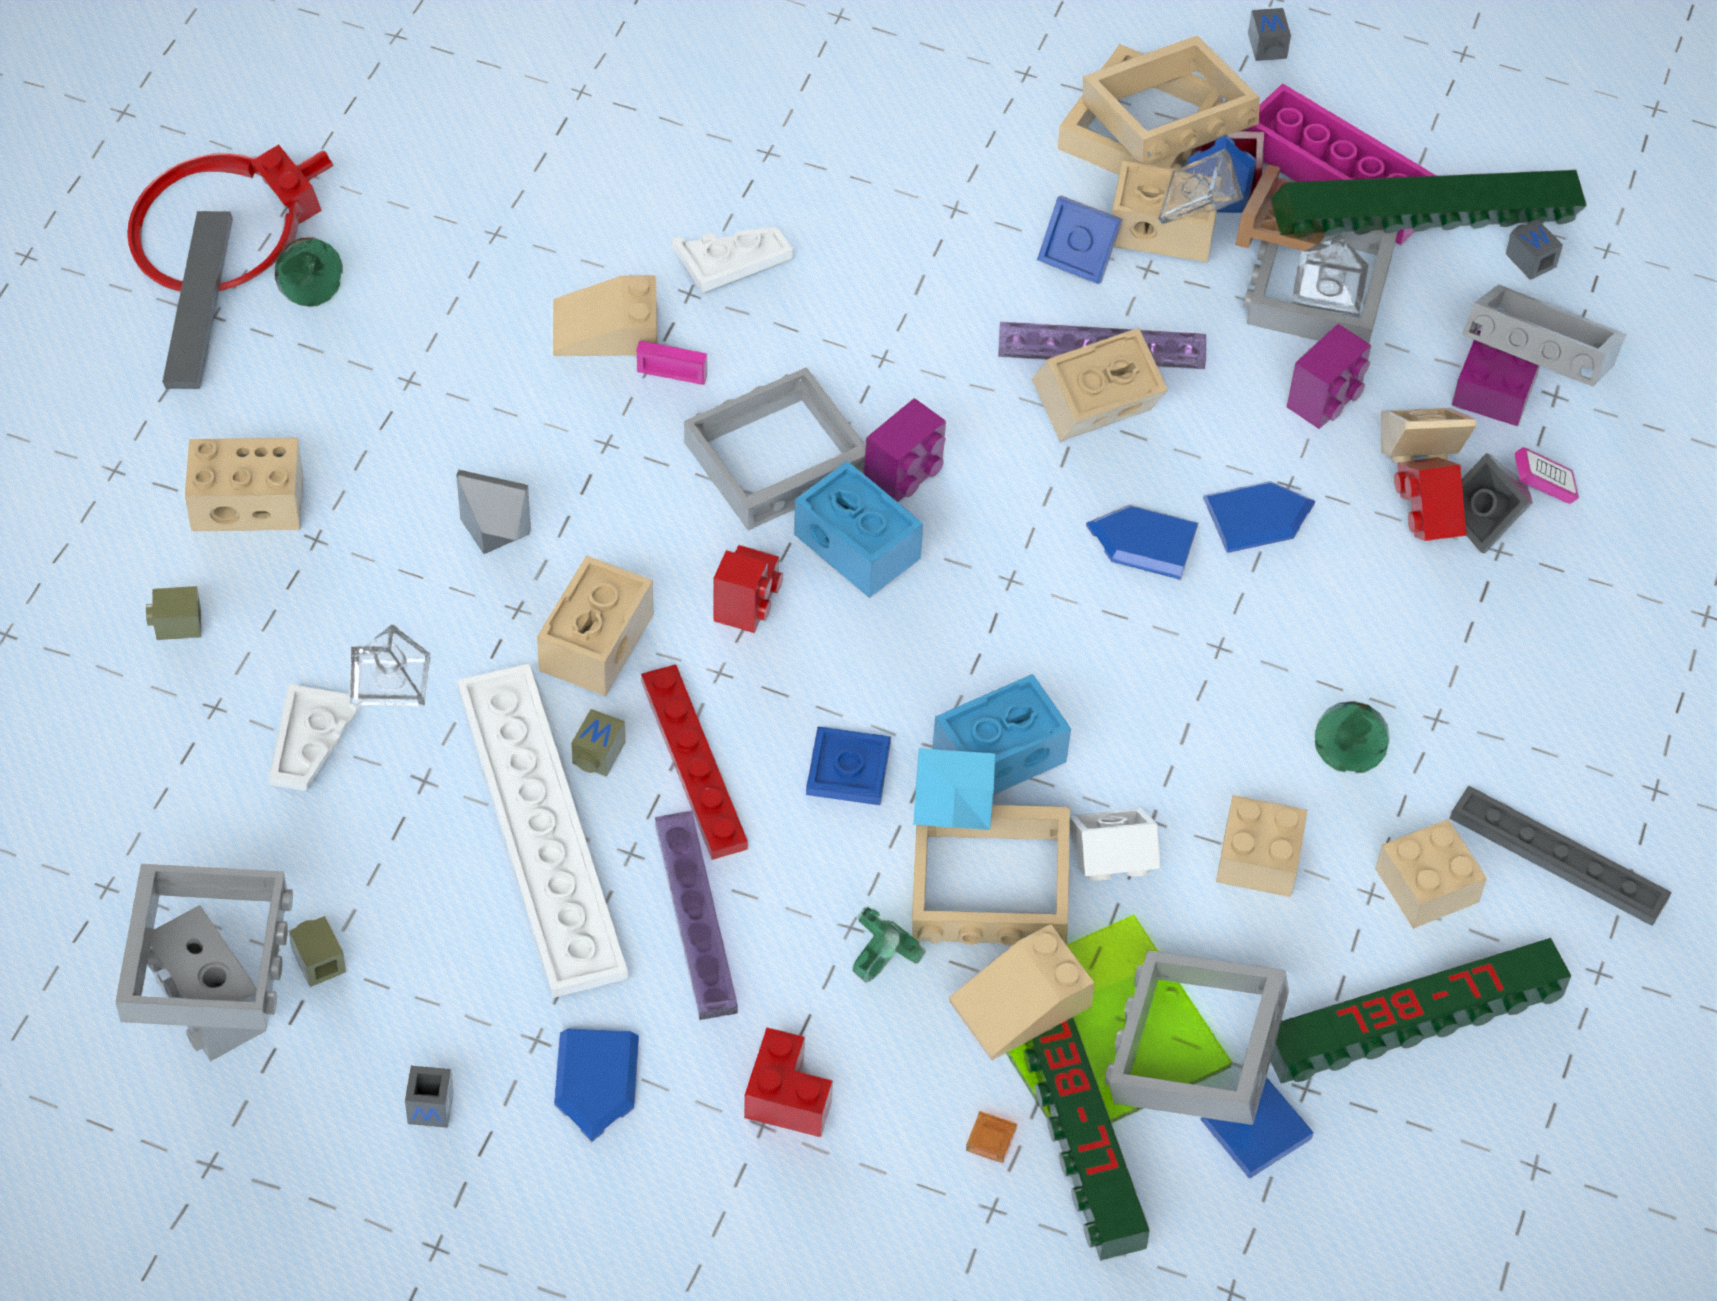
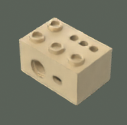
M1122 160L1112 215L1122 218L1123 221L1114 247L1208 262L1223 176Z
M1139 328L1049 358L1032 379L1060 442L1149 411L1168 391Z
M298 438L189 439L185 501L191 531L300 530L303 468Z
M586 555L537 636L539 671L606 697L654 615L653 580Z

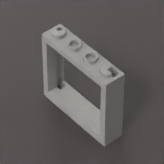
M1375 230L1362 235H1357L1354 232H1342L1335 236H1326L1323 241L1326 244L1377 255L1361 319L1264 297L1278 244L1261 241L1257 260L1262 261L1261 266L1254 265L1250 284L1255 285L1254 290H1247L1243 307L1249 308L1247 324L1317 341L1323 338L1337 324H1340L1369 343L1392 258L1397 232L1385 233L1384 230Z
M1498 284L1474 302L1462 335L1594 387L1615 365L1627 334ZM1498 306H1502V307H1504V308H1506V309H1505V311L1503 312V311L1498 310V309H1496V308H1497ZM1483 326L1480 335L1475 333L1478 329H1480ZM1583 366L1590 369L1594 368L1591 378L1580 375Z
M807 367L790 375L786 374L781 379L765 386H758L740 397L726 400L721 405L706 412L697 413L696 416L684 421L685 445L748 531L795 510L796 498L846 461L864 474L866 445ZM803 401L842 454L747 496L708 442Z
M141 864L115 1000L120 1022L266 1030L268 1015H275L277 1006V992L272 991L274 980H280L282 975V956H278L279 945H286L288 923L283 921L285 911H291L293 904V889H287L284 871ZM160 896L271 902L255 1002L142 996Z
M1147 950L1144 964L1138 965L1134 982L1136 991L1134 997H1129L1126 1002L1124 1030H1119L1116 1036L1115 1052L1117 1055L1114 1064L1109 1063L1106 1070L1105 1085L1110 1086L1113 1102L1121 1105L1254 1125L1289 995L1285 970ZM1158 980L1262 995L1236 1091L1130 1075Z

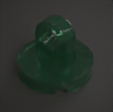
M314 237L299 238L290 242L280 252L275 264V281L279 291L289 301L301 306H319L329 301L338 291L341 284L339 281L341 273L343 274V264L338 252L330 244Z
M1356 701L1339 702L1326 709L1318 719L1315 730V747L1322 760L1333 769L1344 773L1346 771H1356L1355 774L1365 773L1377 767L1386 756L1390 741L1388 724L1382 715L1368 704Z
M864 906L856 918L874 936L858 956L852 968V972L865 983L878 976L896 952L915 964H919L926 955V949L919 945V941L895 922H890L889 920L882 921L879 918V911L870 906Z

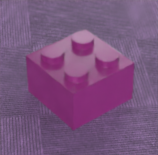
M1337 324L1295 362L1286 407L1318 429L1329 420H1336L1344 406L1350 400L1356 401L1365 389L1363 380L1365 373L1370 367L1368 358L1371 345L1340 324Z
M1473 340L1458 378L1452 406L1518 427L1540 366Z
M913 398L866 437L864 475L897 502L901 501L905 496H912L919 485L929 476L934 477L938 474L944 464L943 452L946 441V420L916 398Z

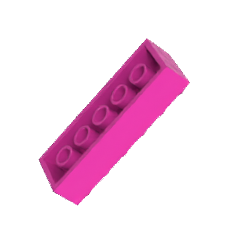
M1283 83L1259 105V124L1244 129L1264 132L1263 162L1281 167L1280 172L1296 182L1437 176ZM1413 229L1399 230L1395 242L1402 245L1415 231Z

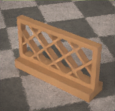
M1268 164L1242 212L1235 245L1249 248L1254 238L1318 254L1326 237L1324 233H1314L1302 238H1297L1294 234L1280 235L1271 197L1286 182L1293 181L1280 179L1281 167Z

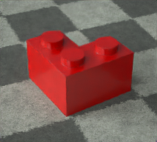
M1439 457L1398 462V472L1394 474V485L1401 498L1411 501L1412 511L1408 513V525L1410 531L1414 533V537L1423 541L1466 536L1460 464Z
M741 545L737 546L735 552L726 550L713 577V621L755 633L760 620L766 621L771 608V600L769 599L772 593L777 594L782 585L784 574L779 572V556Z
M766 1027L744 1095V1118L821 1138L832 1104L833 1080L800 1072L804 1062V1036Z

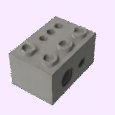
M201 905L153 930L147 965L168 998L255 1002L257 988ZM187 1026L186 1035L195 1051L202 1049L208 1059L212 1061L266 1030Z

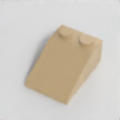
M656 275L619 276L553 299V356L637 355L636 349L639 340L657 344Z
M1452 408L1381 411V453L1392 457L1393 462L1412 461L1413 456L1418 455L1448 460V454H1459L1476 427V419Z
M1050 924L1016 942L951 995L949 1002L992 1061L1092 1007L1095 983Z

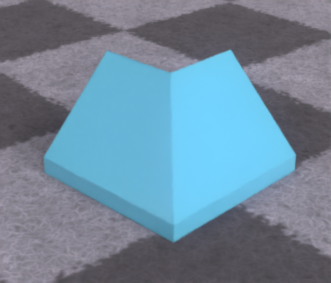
M919 748L913 825L990 830L994 793L995 754Z

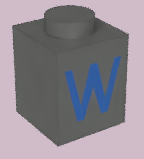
M1284 9L1252 10L1248 36L1255 61L1287 59L1291 33Z
M1536 219L1526 225L1517 226L1510 233L1506 255L1532 280L1557 267L1563 244Z
M411 1065L405 1096L408 1124L448 1128L454 1094L451 1069Z

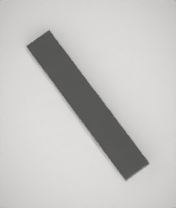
M197 211L162 380L165 389L200 388L233 221L230 211Z
M1471 786L1467 787L1451 811L1449 819L1651 926L1654 925L1672 892Z

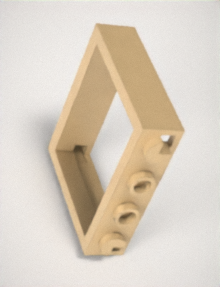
M1198 35L1083 76V104L1139 163L1152 164L1217 140L1224 135L1228 136L1259 124L1260 97ZM1199 71L1228 102L1146 131L1119 103L1118 99Z
M1119 44L1102 69L1141 56L1143 53ZM1191 73L1153 87L1199 106L1200 108L1196 113L1225 103L1223 102V96L1208 80ZM1082 95L1060 125L1057 149L1118 175L1120 174L1122 160L1139 163L1121 143L1087 129L1096 116L1083 104ZM1196 147L1149 165L1183 170V165L1185 162H1188V157L1196 153Z
M992 805L990 830L916 825L912 939L914 941H931V944L940 941L962 942L968 945L988 942L1013 946L1019 940L1051 924L1067 945L1070 807ZM928 837L1058 840L1056 914L925 911Z

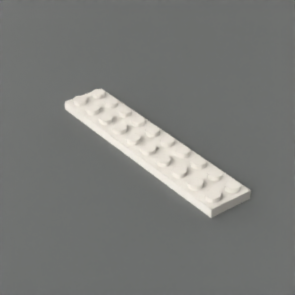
M530 664L457 680L458 691L552 998L627 980L628 970Z

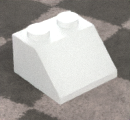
M1142 808L1070 816V833L1077 866L1084 876H1089L1090 880H1108L1112 878V874L1127 872L1128 876H1145L1150 873L1149 870L1160 869L1158 825Z

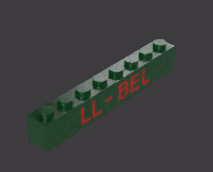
M1551 938L1283 1020L1280 1024L1271 1064L1281 1084L1292 1080L1302 1082L1311 1078L1315 1073L1327 1069L1337 1071L1345 1068L1351 1062L1362 1058L1368 1060L1376 1059L1385 1054L1386 1051L1397 1047L1411 1048L1419 1044L1423 1039L1432 1036L1446 1037L1464 1026L1471 1024L1481 1026L1499 1015L1506 1013L1516 1015L1526 1010L1529 1006L1541 1002L1544 1004L1554 1003L1564 996L1571 979V974Z
M1074 1017L1027 1041L1023 1054L1028 1072H1035L1038 1083L1035 1084V1090L1039 1105L1041 1107L1047 1106L1050 1118H1047L1050 1137L1053 1142L1059 1141L1062 1152L1059 1153L1061 1169L1065 1177L1071 1175L1074 1184L1071 1194L1077 1212L1083 1211L1087 1221L1084 1224L1087 1244L1090 1248L1096 1247L1101 1261L1147 1249L1150 1230Z

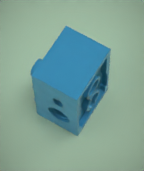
M848 461L844 462L795 499L794 535L869 598L921 559L923 523Z
M1031 674L935 716L932 749L994 753L993 795L1066 763L1071 728L1036 677Z

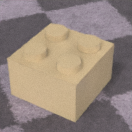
M1232 795L1216 882L1291 897L1298 869L1308 810Z
M1449 819L1383 844L1375 868L1413 929L1479 903L1487 880Z

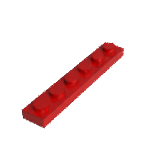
M677 665L642 673V686L711 859L748 850V840Z

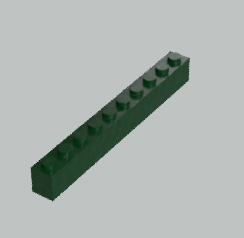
M1577 170L1286 182L1271 197L1280 235L1294 234L1297 238L1307 237L1314 233L1335 236L1342 232H1354L1357 235H1362L1375 230L1394 233L1401 229H1413L1415 232H1420L1434 227H1442L1443 230H1452L1459 226H1471L1473 229H1478L1493 224H1499L1500 227H1509L1517 223H1530L1536 219L1541 223L1556 221L1557 224H1566L1575 220L1576 215L1587 206Z

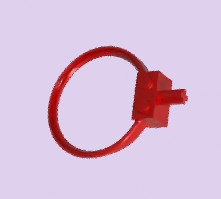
M279 144L256 158L235 153H212L180 162L157 176L143 190L130 213L127 228L128 245L131 255L140 270L151 280L161 286L181 292L183 281L173 279L157 270L144 254L141 243V230L144 218L151 204L170 185L195 173L225 172L253 178L256 173L262 177L265 184L270 187L284 206L288 205L289 213H286L284 217L281 237L271 254L248 273L233 280L220 283L219 291L244 284L271 267L289 250L296 238L298 224L322 211L314 188L309 181L334 165L326 151L322 150L296 166Z

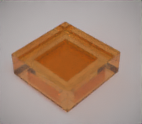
M979 1111L966 1144V1151L1004 1164L1017 1130V1124Z

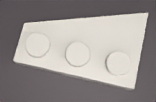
M778 227L737 231L734 236L716 238L715 234L702 235V240L684 241V237L671 238L672 249L702 293L793 259V248Z
M289 684L268 785L306 791L362 706L363 697Z

